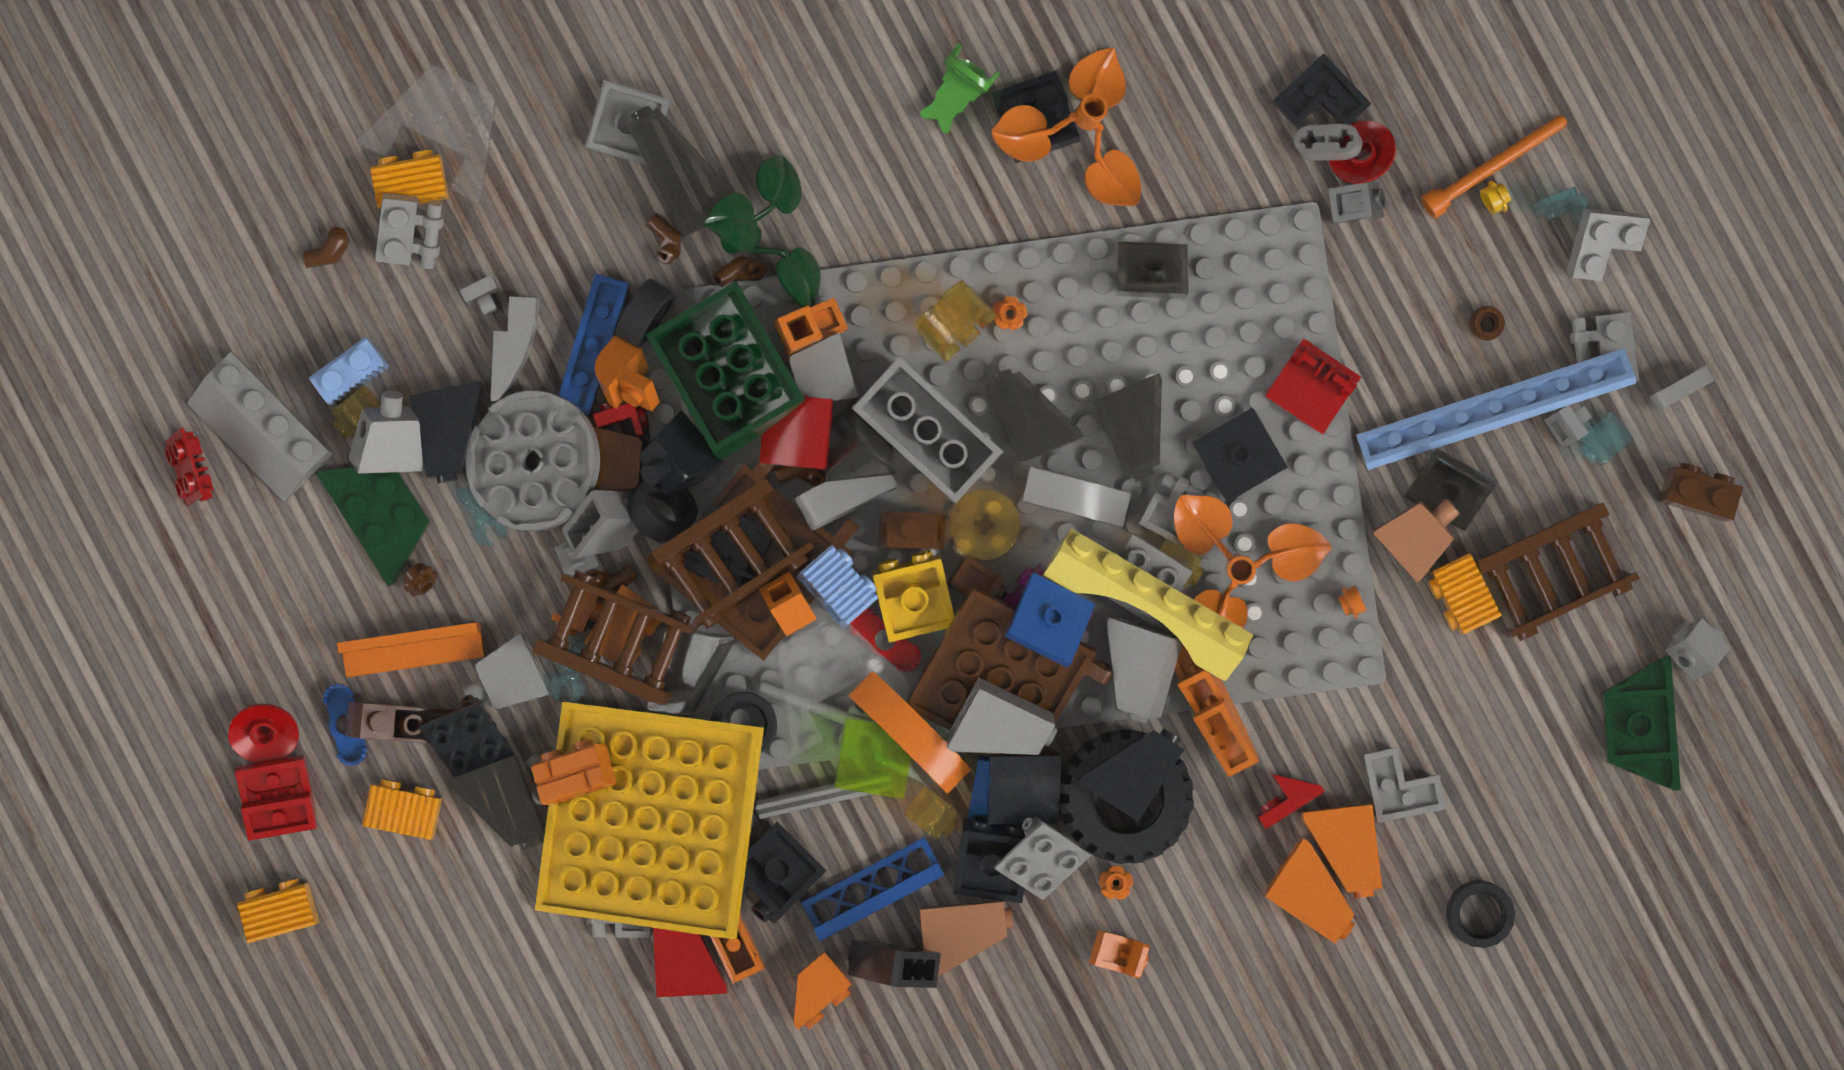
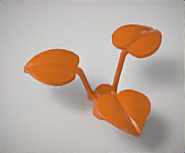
M1106 48L1094 52L1083 58L1072 69L1068 80L1069 90L1074 97L1082 101L1067 118L1052 128L1046 129L1047 121L1042 112L1032 106L1020 105L1008 110L991 130L993 140L1004 153L1020 161L1033 162L1049 154L1051 142L1048 136L1055 134L1069 123L1075 122L1084 130L1094 129V158L1097 162L1089 165L1085 171L1084 179L1088 192L1094 199L1108 205L1135 206L1140 202V177L1130 157L1115 149L1108 151L1103 158L1101 156V134L1104 129L1101 121L1106 116L1108 108H1112L1120 103L1126 91L1125 77L1118 63L1114 48Z
M1183 494L1177 499L1174 509V526L1178 539L1187 550L1198 555L1208 553L1215 544L1228 559L1225 570L1231 579V583L1224 590L1223 594L1215 589H1207L1196 595L1193 600L1241 628H1244L1247 621V605L1241 598L1230 596V593L1234 588H1237L1238 584L1249 583L1256 574V568H1259L1268 559H1272V568L1280 578L1293 582L1300 581L1314 573L1332 549L1329 541L1316 530L1301 524L1287 523L1276 527L1269 533L1267 543L1271 552L1264 554L1255 561H1252L1249 556L1242 553L1232 555L1219 540L1225 538L1232 529V514L1227 505L1215 497Z

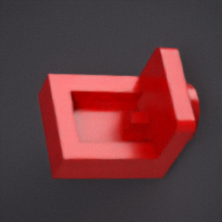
M605 403L599 406L601 412L593 414L597 428H605L631 419L638 438L645 437L644 428L649 427L644 408L637 409V407L631 406L628 403L619 405L617 409L609 403Z

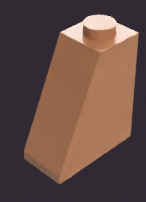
M1002 900L920 908L923 949L941 953L938 976L1007 937L1006 929L1013 928L1011 907L1004 908V901Z

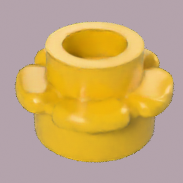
M1489 181L1488 186L1480 190L1481 199L1491 214L1508 210L1507 203L1511 201L1508 190L1502 183L1497 185L1495 182Z

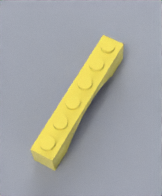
M1072 528L1053 553L1043 574L1046 578L1073 593L1111 597L1147 612L1177 636L1197 666L1223 681L1228 679L1244 658L1253 637L1252 633Z

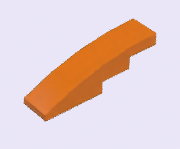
M1182 644L1174 670L1179 678L1177 685L1195 713L1193 717L1194 722L1227 776L1230 777L1258 763L1259 757L1222 680L1197 666L1193 662L1188 650Z

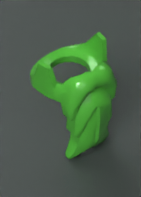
M960 43L957 44L944 61L947 71L942 79L944 83L936 92V99L920 112V116L924 119L937 120L941 131L945 134L950 132L956 115L962 114L968 103H973L981 93L985 94L1000 74L997 71L990 79H986L984 71L976 67L974 63L966 59L957 60L962 49Z

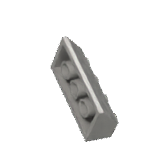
M232 352L205 376L187 402L283 502H286L335 454L238 355Z
M900 356L852 407L861 418L955 504L1003 454V451Z

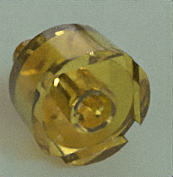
M960 280L940 297L941 299L934 306L931 305L913 325L921 337L946 363L961 350L960 344L968 347L980 336L981 333L977 329L979 326L981 329H984L997 317V314L964 280Z
M976 490L963 496L955 505L950 517V534L954 544L964 555L978 561L994 560L1006 554L1015 544L1020 531L1019 514L1013 502L1005 495L994 490ZM982 516H988L989 522L995 524V528L989 529L987 535L980 534V528L975 527L974 524L975 521H981Z

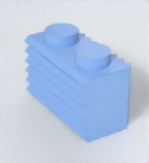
M364 337L310 376L309 379L325 402L337 407L338 402H343L344 398H349V394H355V390H360L361 386H366V381L371 382L372 377L377 378L378 373L383 374V369L388 370L389 365L373 342Z
M831 545L796 577L835 622L844 629L878 599V596L874 593L877 589L866 575L859 576L851 567L853 561L843 549L839 548L836 550Z

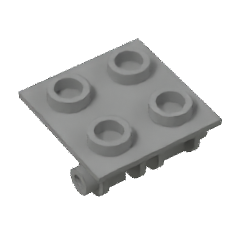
M1134 533L1119 555L1121 558L1178 591H1181L1193 570ZM1108 597L1155 628L1159 625L1160 621L1147 612L1129 603Z
M1029 817L1022 824L1026 837L994 866V869L1044 900L1091 856V853L1040 819Z

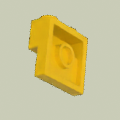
M931 550L921 551L911 555L912 561L899 564L896 558L888 559L877 563L878 569L872 570L889 643L947 629L955 615L940 554L933 555Z

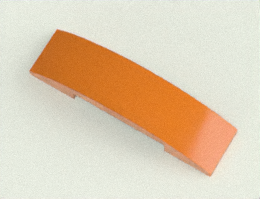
M873 670L848 694L946 794L971 771L969 765L956 752L947 749V742Z

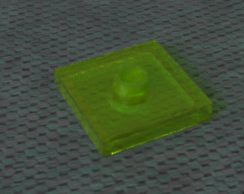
M845 718L834 788L904 799L911 757L877 723Z

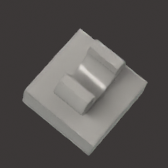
M492 275L460 290L465 302L469 306L478 302L485 316L498 310L491 295L501 290Z
M1570 405L1556 411L1544 421L1564 449L1588 434L1583 423L1591 419L1592 416L1585 406L1574 412Z
M568 542L554 547L564 574L574 575L575 570L586 573L591 569L600 567L596 555L575 558Z

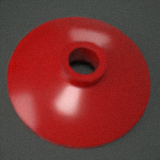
M1375 121L1355 122L1350 125L1356 128L1362 139V148L1359 154L1352 159L1328 160L1333 173L1341 180L1348 183L1362 184L1379 178L1390 168L1395 159L1397 148L1393 134L1383 124ZM1345 136L1344 141L1339 142L1341 148H1346L1347 142L1351 141L1350 137ZM1370 155L1368 158L1361 160L1363 156Z
M255 704L240 710L232 718L228 729V739L231 747L239 756L254 763H261L289 756L297 746L299 728L294 717L283 708L271 704ZM261 726H265V727H269V728H267V729H262V728H260V727H261Z

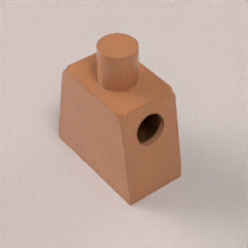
M1448 498L1444 499L1432 511L1421 500L1378 526L1373 534L1418 583L1454 540V535L1446 526L1460 512Z

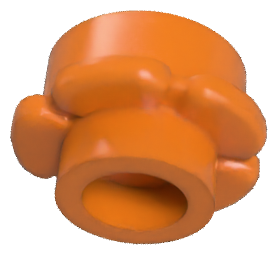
M1006 296L1002 301H997L993 307L994 321L999 328L1004 330L1010 328V330L1019 329L1024 323L1023 319L1027 316L1026 306L1020 303L1018 298ZM1008 310L1013 311V315L1011 317L1007 316L1006 314Z
M1356 585L1348 589L1345 586L1342 587L1344 594L1338 596L1345 615L1353 613L1354 618H1358V614L1367 610Z
M1121 866L1109 867V870L1103 871L1099 877V885L1102 887L1101 893L1111 900L1114 898L1118 900L1126 898L1130 894V887L1133 886L1132 875L1129 872H1125ZM1114 880L1119 881L1118 886H1113Z

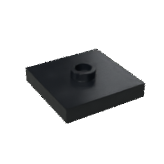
M1253 407L1192 442L1226 503L1288 468Z

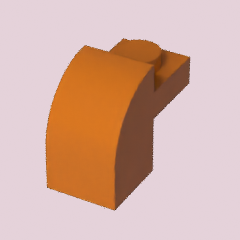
M831 298L813 307L805 306L773 322V326L787 356L804 350L834 334L844 333L849 329L835 298Z
M614 336L599 353L595 362V374L606 401L617 409L622 401L625 400L631 406H641L651 412L659 404L660 400L652 380L644 377L649 371V367L642 348H636L627 341Z

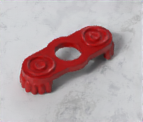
M867 608L850 623L849 628L852 630V634L859 636L869 644L874 654L885 657L897 667V670L910 672L920 664L921 651L917 645H913L907 639L895 641L894 646L889 650H881L876 646L875 637L877 633L886 629L884 621L872 609Z

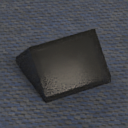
M1118 241L1116 296L1185 299L1189 292L1188 244Z
M852 401L831 421L827 469H825L826 482L896 475L893 446L852 409L856 404L855 401Z
M1433 448L1428 452L1404 497L1414 503L1422 500L1431 511L1444 499L1448 498L1460 512L1450 523L1465 531L1495 488L1497 482L1442 450Z

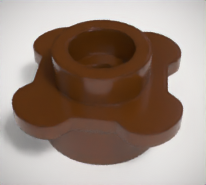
M425 563L416 564L403 577V582L406 584L404 589L406 592L411 591L410 594L413 597L423 595L434 586L439 573L437 571L432 572L431 566H426Z

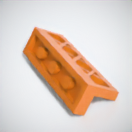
M478 622L337 643L338 653L343 654L346 678L485 657L481 623Z

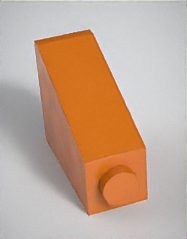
M1372 804L1300 811L1301 821L1345 892H1353L1354 898L1375 896V889H1383Z
M1300 837L1262 895L1333 943H1336L1339 938L1344 941L1355 925L1351 921L1355 914L1311 843Z

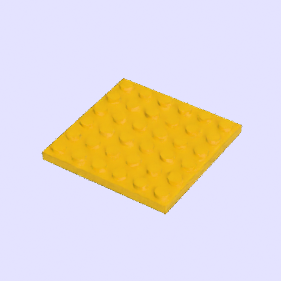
M562 702L556 750H561L562 754L573 751V744L589 739L593 740V744H605L610 756V764L615 774L616 785L548 806L535 911L737 939L764 728Z

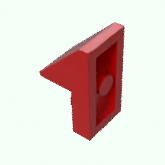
M1270 774L1285 798L1279 800L1275 796L1259 807L1262 813L1257 815L1256 818L1264 829H1268L1324 793L1325 790L1321 785Z

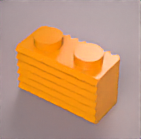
M423 150L412 153L413 159L399 161L398 156L378 159V165L370 167L377 208L381 210L383 193L418 197L417 205L428 203L430 200L440 201L449 199L442 157L439 154L433 155L432 150Z
M1470 553L1429 572L1432 577L1431 580L1427 581L1429 588L1436 600L1443 599L1447 608L1443 615L1451 631L1457 629L1459 634L1463 635L1501 616Z
M380 779L379 785H370L362 826L427 840L434 839L442 804V798L434 796V789L415 786L414 792L400 789V782Z
M297 878L279 883V891L266 894L265 888L244 893L246 900L237 902V907L247 943L320 923L309 883L300 885Z

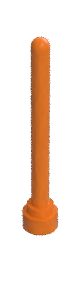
M1562 115L1556 116L1445 189H1430L1420 196L1423 207L1434 220L1447 212V207L1451 205L1450 201L1565 128L1567 119Z

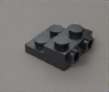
M974 815L971 817V820L963 819L953 894L1016 903L1023 902L1025 888L994 869V866L1026 837L1022 824H987V816Z
M776 822L748 850L742 896L745 895L754 904L751 910L758 919L763 922L770 920L774 924L827 870Z

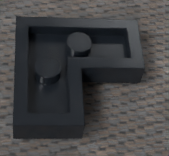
M1324 53L1272 102L1295 127L1305 120L1319 105H1322L1339 124L1348 125L1371 105L1368 99Z

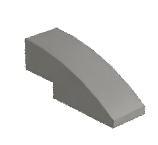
M509 296L508 331L493 332L491 401L494 403L508 395L525 366L538 325L540 300L537 297Z
M1030 467L1021 502L1123 528L1131 493Z

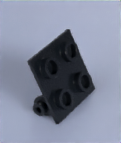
M709 503L703 518L720 507ZM740 516L739 520L741 522L739 526L763 559L771 539L770 534L762 524ZM719 530L710 536L712 539L710 544L740 587L755 578L756 573L728 533L723 534ZM692 548L688 550L684 563L685 568L720 583L699 551L694 552Z
M471 694L461 700V709L419 725V728L454 778L514 756V752L508 745L507 739L497 729V724L491 720L492 717L485 711L480 699L473 697Z

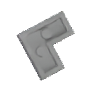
M1584 208L1566 274L1575 279L1602 281L1611 249L1642 250L1650 218L1638 213Z
M1398 747L1362 754L1376 823L1447 809L1440 775L1405 781Z

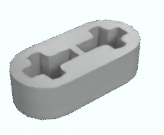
M1348 124L1308 125L1302 127L1296 133L1294 144L1301 157L1306 160H1348L1359 154L1362 148V139L1356 128ZM1349 136L1351 141L1347 142L1346 148H1341L1339 142H1343L1344 137ZM1310 137H1315L1317 142L1313 143L1311 149H1307L1305 143H1309Z
M1705 365L1649 396L1658 412L1713 382L1715 379L1708 366Z

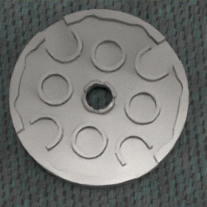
M522 391L500 399L488 409L489 412L480 424L474 427L471 433L466 455V474L472 494L481 508H484L497 522L510 528L542 531L557 527L572 517L596 486L600 470V449L594 428L585 414L576 405L556 394L543 391ZM535 451L542 461L539 462L536 469L531 471L526 465V458L531 452Z

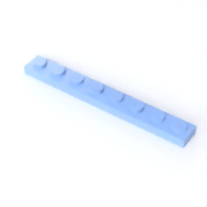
M1625 348L1366 431L1356 436L1367 469L1370 470L1636 384V377Z

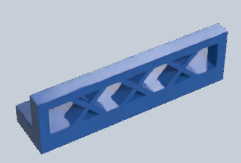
M923 837L801 903L814 926L818 939L822 941L944 876V872L926 838ZM922 847L931 865L920 871L905 868L908 854ZM903 857L901 866L892 864L893 861ZM884 866L899 870L896 883L888 888L874 884L878 869ZM903 871L913 874L900 881ZM873 873L870 882L860 880L861 878ZM854 882L868 886L865 900L858 904L843 900L846 887ZM872 888L881 890V892L870 897ZM842 889L839 899L829 896ZM822 899L838 903L834 917L823 923H820L811 906ZM841 904L851 907L839 913Z

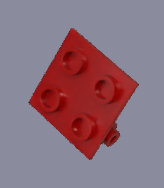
M1303 338L1265 397L1323 435L1347 398L1356 388L1361 376Z
M180 428L166 440L167 446L164 447V452L169 466L174 465L178 478L174 481L177 495L180 499H184L186 507H188L198 499L200 502L212 499L214 487L210 474L198 475L208 471V467L196 469L195 464L205 461V457L193 459V457L203 454L199 438L194 437L193 431L185 433L184 428Z

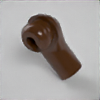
M656 213L648 221L646 227L659 237L657 258L666 265L675 263L681 254V235L679 231Z
M342 227L331 228L322 248L304 251L306 268L337 263L349 244V238L345 229Z
M739 256L714 272L713 278L722 288L735 279L758 281L766 274V266L760 260Z
M783 465L773 469L780 485L796 477L813 487L823 484L826 480L825 469Z
M629 564L615 574L602 572L598 569H591L587 572V574L595 577L594 584L616 593L621 585L627 587L638 578V575Z

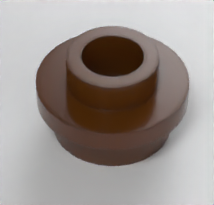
M1482 306L1472 313L1469 326L1475 337L1480 340L1490 341L1500 336L1503 332L1505 320L1497 308ZM1488 317L1492 320L1493 325L1490 330H1485L1481 327L1480 322L1482 318Z

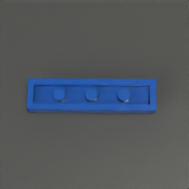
M596 273L558 395L576 405L586 417L591 415L600 385L595 374V362L599 353L615 335V329L630 285L629 283Z

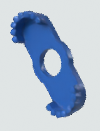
M337 683L326 689V692L323 694V702L327 704L330 716L329 730L332 736L335 737L338 748L337 758L344 765L354 766L364 761L368 749L365 739L346 737L337 729L336 723L339 717L348 714V703L355 702L354 693L350 687Z

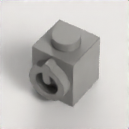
M1701 618L1691 624L1684 622L1672 632L1671 637L1673 640L1665 649L1675 663L1692 680H1695L1713 671L1730 650V647L1723 640V634L1720 629Z

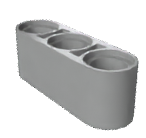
M879 456L798 496L795 501L812 531L885 496L898 488V485L883 457Z

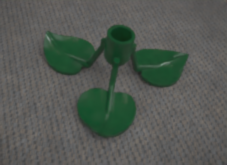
M780 154L765 159L757 169V188L761 196L770 202L765 209L754 215V207L745 195L731 193L721 198L711 208L702 225L720 237L723 249L729 254L748 250L751 255L763 253L781 256L783 259L777 262L776 272L782 287L801 306L809 305V307L815 306L821 283L820 268L814 256L801 247L792 249L789 254L785 249L759 247L757 245L762 237L757 221L771 213L776 207L783 214H790L796 210L801 200V183L793 165Z

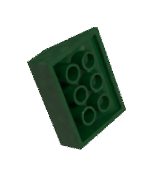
M737 281L645 334L713 454L719 460L750 444L806 401Z

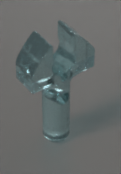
M467 487L461 488L456 496L476 522V531L471 535L477 543L495 547L494 543L486 535L487 527L485 524L495 526L504 539L507 537V526L497 522L494 517L488 515L480 507Z
M574 639L571 650L580 653L582 648L586 649V645L583 643L584 640ZM566 667L563 675L558 678L552 677L550 690L556 702H559L561 688L569 680L573 688V694L569 703H576L584 697L587 685L581 684L578 678V671Z

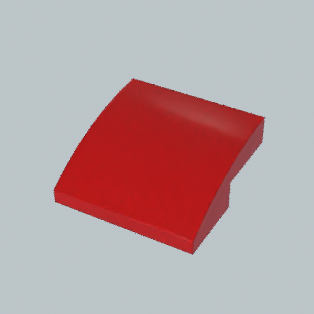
M803 396L806 400L804 403L762 434L759 463L827 469L833 399Z
M305 755L235 768V776L242 802L241 813L248 841L317 829L314 799Z

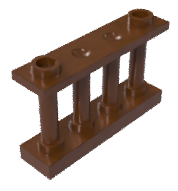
M766 478L652 551L646 560L653 573L662 567L666 571L670 570L700 614L690 624L693 630L702 625L706 629L714 626L724 618L723 611L787 569H790L793 573L809 562L807 556L814 548L812 543L809 542L797 550L767 507L769 504L767 499L774 489ZM748 511L751 515L756 514L786 557L771 568L767 566L739 526L741 522L739 517ZM719 530L723 534L728 533L757 575V577L740 587L710 544L712 541L710 536ZM691 548L694 552L699 551L729 594L713 606L681 562L683 560L681 555Z
M1604 502L1596 504L1475 561L1481 574L1487 572L1489 578H1494L1515 622L1516 627L1505 631L1507 638L1517 636L1519 641H1522L1539 633L1536 627L1610 592L1616 597L1633 589L1631 582L1640 579L1637 572L1623 575L1601 529V526H1603L1601 519L1610 515ZM1581 528L1584 534H1589L1611 581L1593 591L1569 543L1572 540L1570 533ZM1549 543L1552 548H1557L1579 595L1578 598L1563 605H1560L1538 559L1540 555L1538 548ZM1516 558H1519L1521 563L1525 562L1548 611L1531 620L1528 619L1506 572L1509 569L1506 563Z
M575 570L574 575L563 574L561 581L573 585L554 635H550L548 640L537 639L532 653L660 706L668 705L672 691L664 688L666 682L663 679L682 631L688 633L697 632V629L693 630L690 625L692 617L673 609L670 614H667L593 583L595 580L594 576L582 571ZM588 591L605 598L586 649L582 648L581 652L578 653L568 649L569 642H567V638L584 595ZM620 604L637 611L618 662H614L612 666L600 662L601 655H599L617 606ZM651 617L668 624L669 628L650 676L646 675L643 680L632 675L634 669L631 668V665Z

